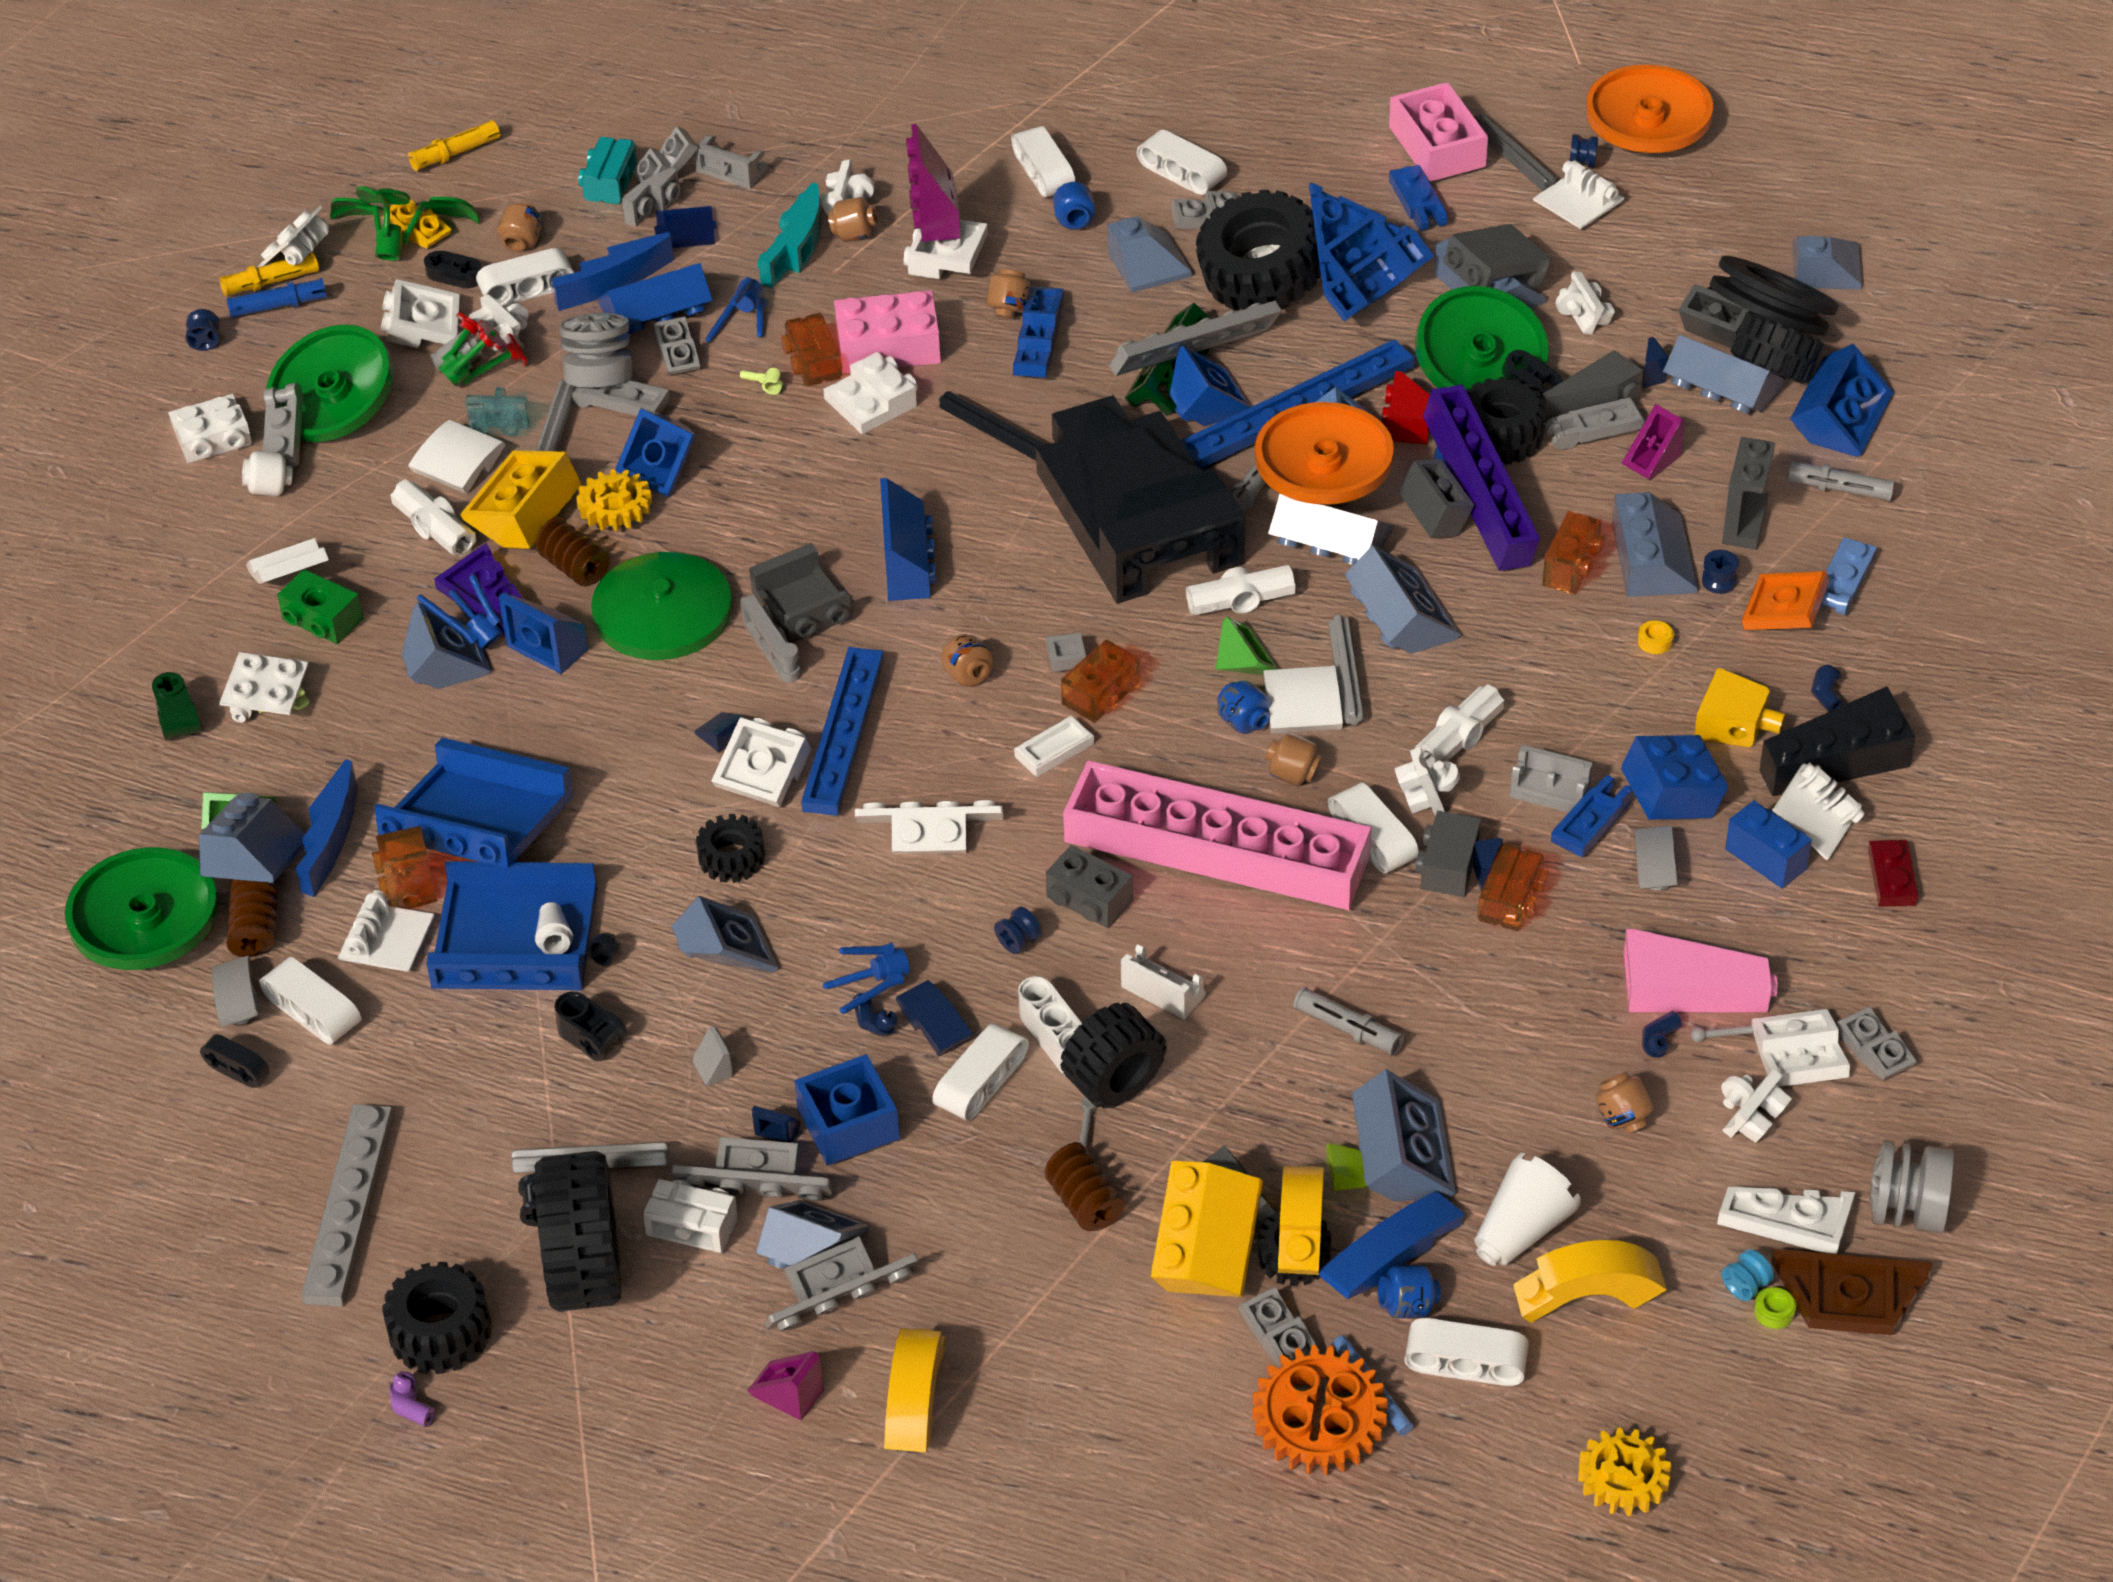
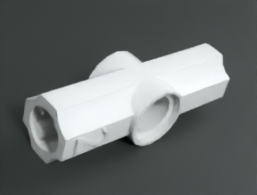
M405 479L396 484L395 490L390 495L392 504L411 519L414 529L423 539L428 540L432 537L452 555L463 557L471 552V548L477 542L475 532L456 517L452 506L445 498L438 497L434 499L414 481L409 482Z
M1289 565L1252 573L1246 568L1234 567L1226 571L1219 580L1186 586V598L1192 616L1231 608L1235 613L1239 614L1248 613L1254 610L1260 604V601L1295 594L1293 572Z
M1489 684L1484 687L1479 686L1458 707L1449 705L1445 708L1438 718L1436 727L1415 746V748H1421L1429 769L1435 762H1448L1462 748L1470 750L1477 744L1484 727L1504 709L1505 700L1500 696L1498 689Z

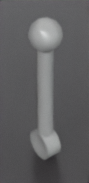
M1753 1026L1704 1030L1697 1027L1692 1030L1691 1038L1695 1042H1703L1705 1038L1750 1034L1754 1030Z
M1084 1097L1081 1101L1084 1116L1079 1143H1082L1087 1148L1091 1115L1097 1107Z

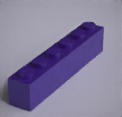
M1463 384L1432 389L1423 418L1448 469L1474 504L1470 514L1498 570L1503 571L1531 566L1540 537Z

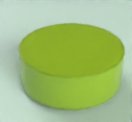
M1765 1288L1756 1296L1754 1315L1759 1323L1768 1328L1781 1329L1787 1327L1795 1318L1796 1300L1790 1292L1783 1288Z

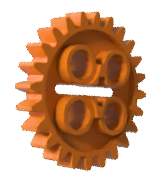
M1312 1345L1310 1355L1304 1356L1299 1348H1295V1360L1291 1361L1282 1354L1280 1355V1369L1268 1365L1267 1377L1269 1379L1258 1378L1259 1391L1253 1392L1252 1395L1253 1405L1256 1406L1252 1408V1420L1257 1422L1255 1423L1256 1436H1264L1263 1448L1265 1450L1275 1447L1274 1458L1276 1461L1289 1456V1469L1293 1470L1299 1462L1305 1463L1306 1474L1311 1473L1314 1465H1320L1323 1474L1327 1475L1329 1464L1335 1463L1337 1468L1344 1472L1346 1459L1349 1458L1353 1463L1359 1465V1451L1361 1450L1371 1455L1373 1453V1442L1371 1440L1381 1442L1382 1429L1380 1427L1387 1426V1414L1384 1412L1388 1408L1387 1398L1382 1397L1384 1395L1383 1383H1375L1376 1371L1374 1369L1364 1372L1363 1358L1358 1359L1353 1364L1350 1363L1349 1350L1343 1352L1338 1358L1334 1356V1348L1331 1345L1326 1350L1325 1355H1319L1316 1345ZM1327 1378L1329 1381L1325 1391V1405L1321 1411L1318 1439L1311 1441L1310 1438L1314 1429V1414L1318 1409L1321 1381ZM1305 1384L1311 1388L1306 1391H1299L1294 1387ZM1340 1391H1347L1353 1395L1341 1398L1335 1394ZM1292 1421H1299L1304 1424L1299 1428L1287 1426ZM1333 1428H1341L1346 1432L1340 1435H1333L1328 1431Z

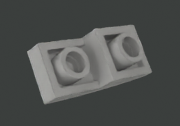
M676 126L672 134L666 139L661 150L658 151L650 147L645 156L639 161L633 173L641 183L649 177L669 168H675L678 172L692 157L698 146L685 129Z
M669 168L649 177L622 198L625 224L636 227L651 213L652 209L664 212L672 202L678 199L681 186L678 182L677 169Z
M1224 190L1206 191L1204 201L1173 199L1170 210L1176 229L1200 228L1206 218H1211L1210 214L1217 206L1223 207L1224 202L1232 197L1234 199L1239 198L1238 194Z
M686 317L653 323L655 337L668 376L700 369L698 355L693 338H691Z
M1672 826L1635 829L1639 888L1663 890L1669 886L1677 885Z
M249 956L213 966V991L221 1027L230 1024L241 1025L258 1016V996L253 986V966Z
M1870 1006L1839 1020L1836 1024L1839 1036L1849 1049L1869 1070L1882 1080L1896 1075L1917 1063L1896 1030L1888 1033Z
M1276 1287L1240 1304L1238 1311L1264 1350L1279 1367L1280 1355L1282 1354L1291 1361L1295 1360V1348H1299L1304 1356L1310 1355L1312 1345L1316 1344L1301 1318L1298 1316L1294 1319Z

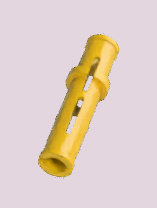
M490 120L443 140L440 138L432 141V144L409 152V162L415 171H419L434 163L440 162L443 164L448 162L449 158L499 139V128L494 120Z
M311 252L300 264L291 265L286 260L256 268L253 265L246 267L245 271L219 277V282L224 296L227 297L251 289L255 292L268 284L319 272V266L314 252Z

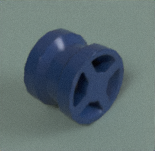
M1573 134L1569 161L1576 160L1580 164H1586L1588 168H1595L1598 136H1591L1589 139H1586L1578 134Z
M197 309L187 316L185 338L191 348L207 351L218 344L220 322L214 312L206 309Z
M1719 549L1709 552L1704 558L1703 587L1716 594H1725L1732 591L1737 583L1738 557L1727 550Z
M1022 906L1014 909L1011 912L1010 918L1001 919L994 925V931L999 942L1006 950L1013 954L1020 953L1024 950L1025 944L1028 941L1035 942L1042 935V930L1036 917Z

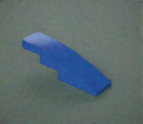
M665 232L607 247L608 256L580 262L579 272L552 278L554 299L558 311L597 300L607 291L638 282L674 261L670 233Z
M1031 287L1029 300L1026 302L1023 310V324L1018 336V350L1013 362V375L1046 378L1056 341L1064 289Z
M345 759L308 809L312 826L302 838L306 855L296 867L301 893L315 897L332 871L346 841L353 818L357 782L353 764L350 760Z
M1434 1191L1404 1207L1354 1241L1320 1270L1319 1276L1346 1299H1350L1377 1286L1380 1277L1385 1276L1390 1267L1403 1266L1405 1262L1430 1251L1436 1237L1461 1226L1465 1213L1440 1193Z

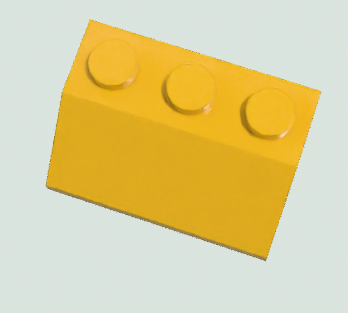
M513 450L460 515L464 521L503 548L530 549L536 544V538L541 527L548 520L557 516L565 504L571 500L579 486H581V482L566 452Z
M1171 1161L1150 1277L1167 1292L1243 1297L1263 1181L1260 1178L1212 1163Z

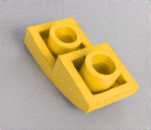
M411 199L410 203L406 205L393 204L390 206V224L400 226L401 232L404 234L419 206ZM429 209L426 212H422L409 236V240L428 249L449 235L452 229Z

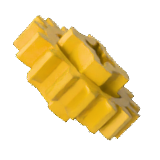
M611 469L610 475H604L600 471L597 472L598 479L595 480L588 477L586 479L587 486H579V495L576 496L578 510H580L581 519H587L590 527L599 523L600 530L602 531L607 526H612L614 531H618L619 525L624 524L629 529L632 528L631 521L634 520L641 523L643 521L642 514L650 513L649 505L652 504L651 490H649L647 481H641L640 474L630 477L629 470L626 469L622 474H617L615 469Z
M1617 1427L1616 1435L1610 1437L1607 1432L1601 1431L1599 1443L1589 1439L1586 1451H1581L1578 1481L1584 1482L1582 1491L1584 1496L1595 1494L1594 1506L1599 1507L1603 1503L1610 1504L1609 1513L1613 1515L1618 1507L1624 1508L1627 1516H1632L1633 1507L1637 1506L1644 1513L1649 1512L1650 1501L1660 1504L1663 1492H1668L1671 1462L1665 1461V1448L1653 1449L1655 1438L1650 1436L1643 1441L1639 1439V1430L1634 1429L1631 1436H1625L1621 1427ZM1604 1459V1462L1601 1463V1468L1597 1470L1598 1463ZM1652 1473L1651 1480L1645 1484L1644 1481H1647L1648 1474Z

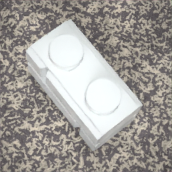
M658 1179L652 1193V1198L649 1199L643 1215L646 1236L718 1253L724 1252L729 1235L732 1234L738 1217L735 1196H731L720 1188H713L710 1191L696 1188L687 1181L676 1179L673 1182Z

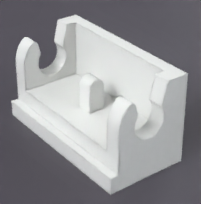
M1137 944L1135 959L1129 954H1126L1121 959V987L1185 1020L1206 996L1203 977L1194 974L1193 982L1148 960L1147 949Z

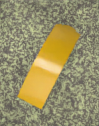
M1284 1165L1278 1273L1319 1275L1324 1167Z
M1617 1240L1585 1241L1550 1251L1536 1258L1539 1266L1538 1270L1513 1284L1521 1316L1530 1323L1563 1304L1584 1296H1612L1635 1309L1667 1291L1658 1258L1640 1246Z
M900 1328L895 1344L889 1379L884 1449L926 1452L932 1439L933 1402L937 1372L946 1350V1336H941L942 1331Z

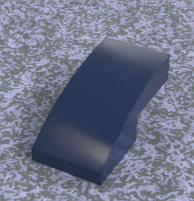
M929 980L902 993L895 999L915 1031L921 1029L938 1057L970 1040L973 1035L957 1010Z

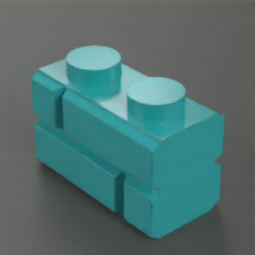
M600 137L595 148L589 149L587 166L580 169L578 176L579 187H583L584 198L587 201L601 202L603 200L605 203L619 204L638 163L636 146L633 140L618 139L616 141L615 138Z

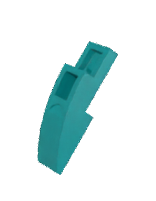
M812 182L803 193L798 195L793 205L781 215L779 220L781 233L777 235L774 243L758 259L757 267L760 271L761 285L773 288L788 270L800 273L814 253L819 241L822 220L817 183Z

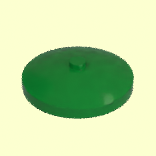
M1459 287L1438 296L1424 311L1415 334V351L1419 365L1426 377L1437 388L1463 384L1465 390L1472 389L1473 384L1477 382L1484 383L1485 379L1492 378L1493 380H1498L1499 377H1504L1502 367L1508 354L1515 350H1524L1544 364H1547L1548 340L1538 317L1518 298L1491 287ZM1518 364L1513 368L1519 371V369L1524 368V366Z
M355 325L329 326L314 331L294 343L275 364L269 376L266 389L276 387L278 390L284 389L287 384L297 382L301 386L303 393L300 441H330L357 430L378 412L387 399L394 378L393 360L379 337L368 329ZM287 402L281 403V407L287 406Z
M655 552L629 559L609 571L598 583L593 593L591 610L597 633L611 648L634 658L668 660L695 653L716 640L730 621L732 597L727 579L710 562L685 553Z
M137 848L110 856L85 872L69 893L65 906V920L73 944L79 952L91 961L105 967L120 970L148 969L167 964L182 957L194 949L207 936L217 917L218 895L213 878L200 876V862L194 857L169 848Z

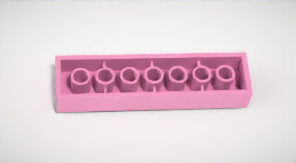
M1087 760L1063 812L1064 842L1345 910H1349L1370 858V826Z

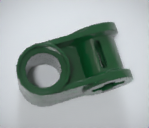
M165 672L155 677L152 682V690L157 702L158 719L165 741L201 732L194 703L190 700L182 676L174 672Z

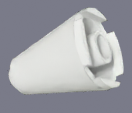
M1520 1153L1512 1160L1474 1239L1478 1247L1476 1249L1478 1256L1492 1266H1495L1497 1263L1507 1265L1574 1214L1581 1206L1579 1194L1577 1193L1573 1198L1567 1190L1571 1185L1569 1180L1541 1158L1534 1156L1531 1161L1524 1160L1526 1153Z

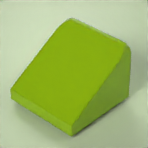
M1326 1144V1163L1333 1191L1367 1187L1364 1180L1361 1151L1337 1144Z

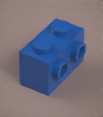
M1753 800L1729 819L1725 849L1783 889L1807 870L1812 839L1801 830L1794 828L1778 817L1772 810L1766 809Z

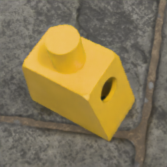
M1717 667L1697 712L1694 735H1700L1703 741L1751 747L1754 746L1760 730L1780 734L1784 727L1786 713L1768 709L1770 698L1768 687Z

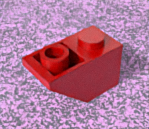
M1395 371L1393 385L1387 384L1385 404L1390 405V407L1383 406L1382 423L1385 427H1388L1393 442L1428 444L1429 428L1423 415L1430 395L1401 371Z

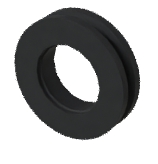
M1733 256L1721 257L1718 266L1729 274L1730 277L1720 275L1712 277L1709 285L1718 294L1747 310L1785 326L1815 335L1827 334L1830 325L1818 316V313L1835 315L1839 305L1833 299L1805 283L1768 267Z

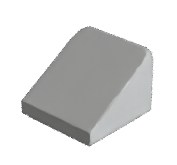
M715 1026L707 1030L693 1057V1063L706 1086L729 1079L733 1074L731 1052L718 1028H715Z

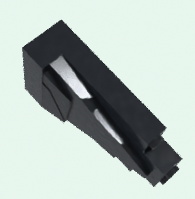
M1112 395L1051 414L1052 439L1054 443L1036 448L1037 475L1117 604L1149 594V569L1205 551H1207V566L1213 574L1245 564L1244 511L1229 488L1211 468L1204 471L1197 467L1161 410L1130 420L1115 396Z

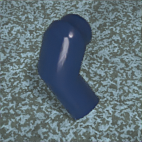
M1829 664L1821 666L1816 671L1811 688L1813 696L1828 712L1843 706L1841 698L1832 690L1833 686L1838 684L1835 680H1841V672L1838 668Z
M859 993V994L855 995V996L853 997V999L857 998L858 996H860V995H862V994H864V993ZM872 999L854 1009L858 1025L861 1029L882 1037L894 1032L898 1022L896 1014L890 1011L887 1015L885 1009L879 1013L874 1012Z
M1670 1011L1644 1026L1642 1030V1048L1647 1055L1658 1058L1662 1057L1668 1050L1669 1042H1667V1035L1682 1027V1021L1676 1012Z

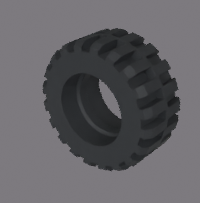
M1259 190V193L1251 194L1249 191L1242 193V197L1237 199L1232 197L1226 200L1223 207L1217 206L1211 212L1210 219H1205L1196 239L1197 258L1206 287L1212 293L1213 298L1221 304L1225 303L1226 307L1236 311L1239 308L1245 310L1255 303L1265 304L1276 301L1280 309L1289 307L1290 302L1301 300L1305 296V291H1311L1316 285L1317 279L1321 276L1311 208L1299 198L1293 195L1288 197L1287 193L1277 190L1275 193H1270L1269 190ZM1260 246H1280L1274 252L1259 258H1240L1248 251Z
M598 1151L542 1157L535 1164L534 1179L540 1252L549 1305L559 1312L614 1305L621 1299V1274L613 1196L606 1155Z

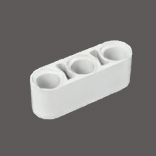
M1044 126L1012 134L1011 142L1014 154L1043 198L1053 196L1056 190L1063 184L1075 182V176L1070 164Z
M1167 130L1156 132L1142 143L1136 151L1137 157L1144 167L1199 195L1206 194V191L1211 190L1227 176V167L1221 158Z
M551 248L487 265L479 270L476 275V281L483 296L489 294L503 307L554 293L552 278L574 273L564 251L558 248Z
M1361 782L1328 798V808L1332 818L1371 827L1369 860L1381 873L1386 874L1417 859L1419 849L1412 834L1365 783Z
M288 957L259 980L261 990L274 1005L328 1045H332L361 1022L360 1012L351 1000L293 957Z
M1037 976L1026 978L1021 982L1018 989L1019 1016L1023 1024L1063 1074L1060 1066L1063 1061L1061 1059L1062 1052L1066 1048L1065 1044L1082 1023L1047 979Z
M994 1022L990 1023L941 1078L933 1094V1104L965 1121H971L1022 1063L1027 1054L1028 1039Z
M1420 1318L1411 1323L1404 1361L1410 1369L1423 1374L1502 1386H1514L1520 1384L1524 1379L1529 1341L1521 1333L1511 1330Z

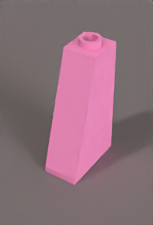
M1626 929L1623 956L1629 1012H1768L1770 997L1777 996V975L1770 974L1768 958L1641 930Z

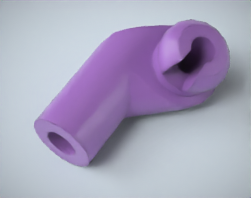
M397 1373L393 1377V1383L389 1388L393 1411L401 1417L428 1427L434 1419L435 1408L417 1401L416 1388L414 1387L416 1379L411 1373Z

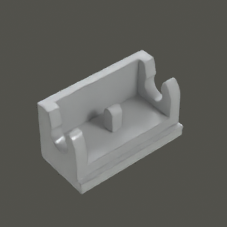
M707 135L697 144L698 149L695 151L694 156L696 172L751 189L768 170L767 162L761 161L758 163L764 156L762 151L757 150L749 158L714 145L710 146L716 139L712 135Z
M1521 745L1518 754V764L1513 766L1509 797L1569 813L1590 789L1593 762Z

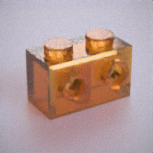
M1571 511L1567 512L1545 554L1542 586L1576 595L1584 578H1588L1595 556H1599L1602 551L1605 536L1600 535L1601 520Z
M1106 639L1061 678L1062 705L1096 723L1102 716L1112 712L1117 703L1128 693H1132L1137 689L1141 681L1140 658Z
M420 826L376 836L379 851L372 852L376 874L384 873V876L377 877L380 891L385 893L386 898H390L391 906L412 909L437 902Z

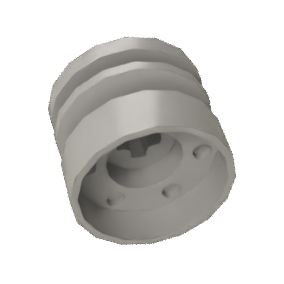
M591 313L567 318L560 322L559 332L563 337L561 339V348L569 352L562 359L564 381L576 387L591 388L617 385L633 377L632 353L624 349L625 346L630 344V335L627 333L629 331V319L623 315L613 313Z
M1883 1140L1881 1151L1876 1161H1874L1869 1201L1873 1212V1224H1884L1888 1207L1894 1208L1893 1227L1900 1228L1905 1212L1908 1210L1914 1211L1916 1230L1943 1234L1952 1185L1953 1149L1926 1146L1920 1163L1912 1162L1910 1143L1903 1144L1900 1160H1894V1141Z

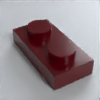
M1907 840L1869 841L1868 854L1878 906H1916L1918 892Z

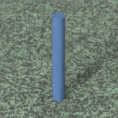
M1345 1335L1338 1336L1332 1342V1346L1339 1356L1346 1350L1350 1351V1363L1353 1364L1362 1358ZM1364 1361V1372L1371 1370ZM1376 1377L1375 1383H1381ZM1384 1388V1395L1382 1397L1387 1398L1388 1408L1384 1413L1387 1414V1419L1399 1435H1406L1412 1430L1413 1424Z

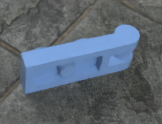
M1843 537L1826 571L1829 583L1819 608L1827 606L1834 608L1835 613L1847 615L1876 557L1877 547Z

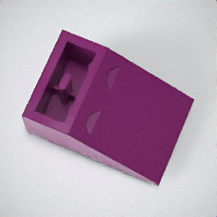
M911 124L912 137L906 138V146L909 158L908 177L909 184H911V190H909L911 209H916L912 210L914 229H920L922 242L961 238L960 216L953 173L917 124Z

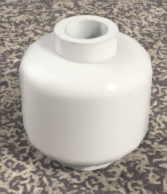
M254 451L249 459L244 458L242 486H247L248 491L253 495L280 496L284 491L285 485L291 486L292 466L286 465V459L281 453Z

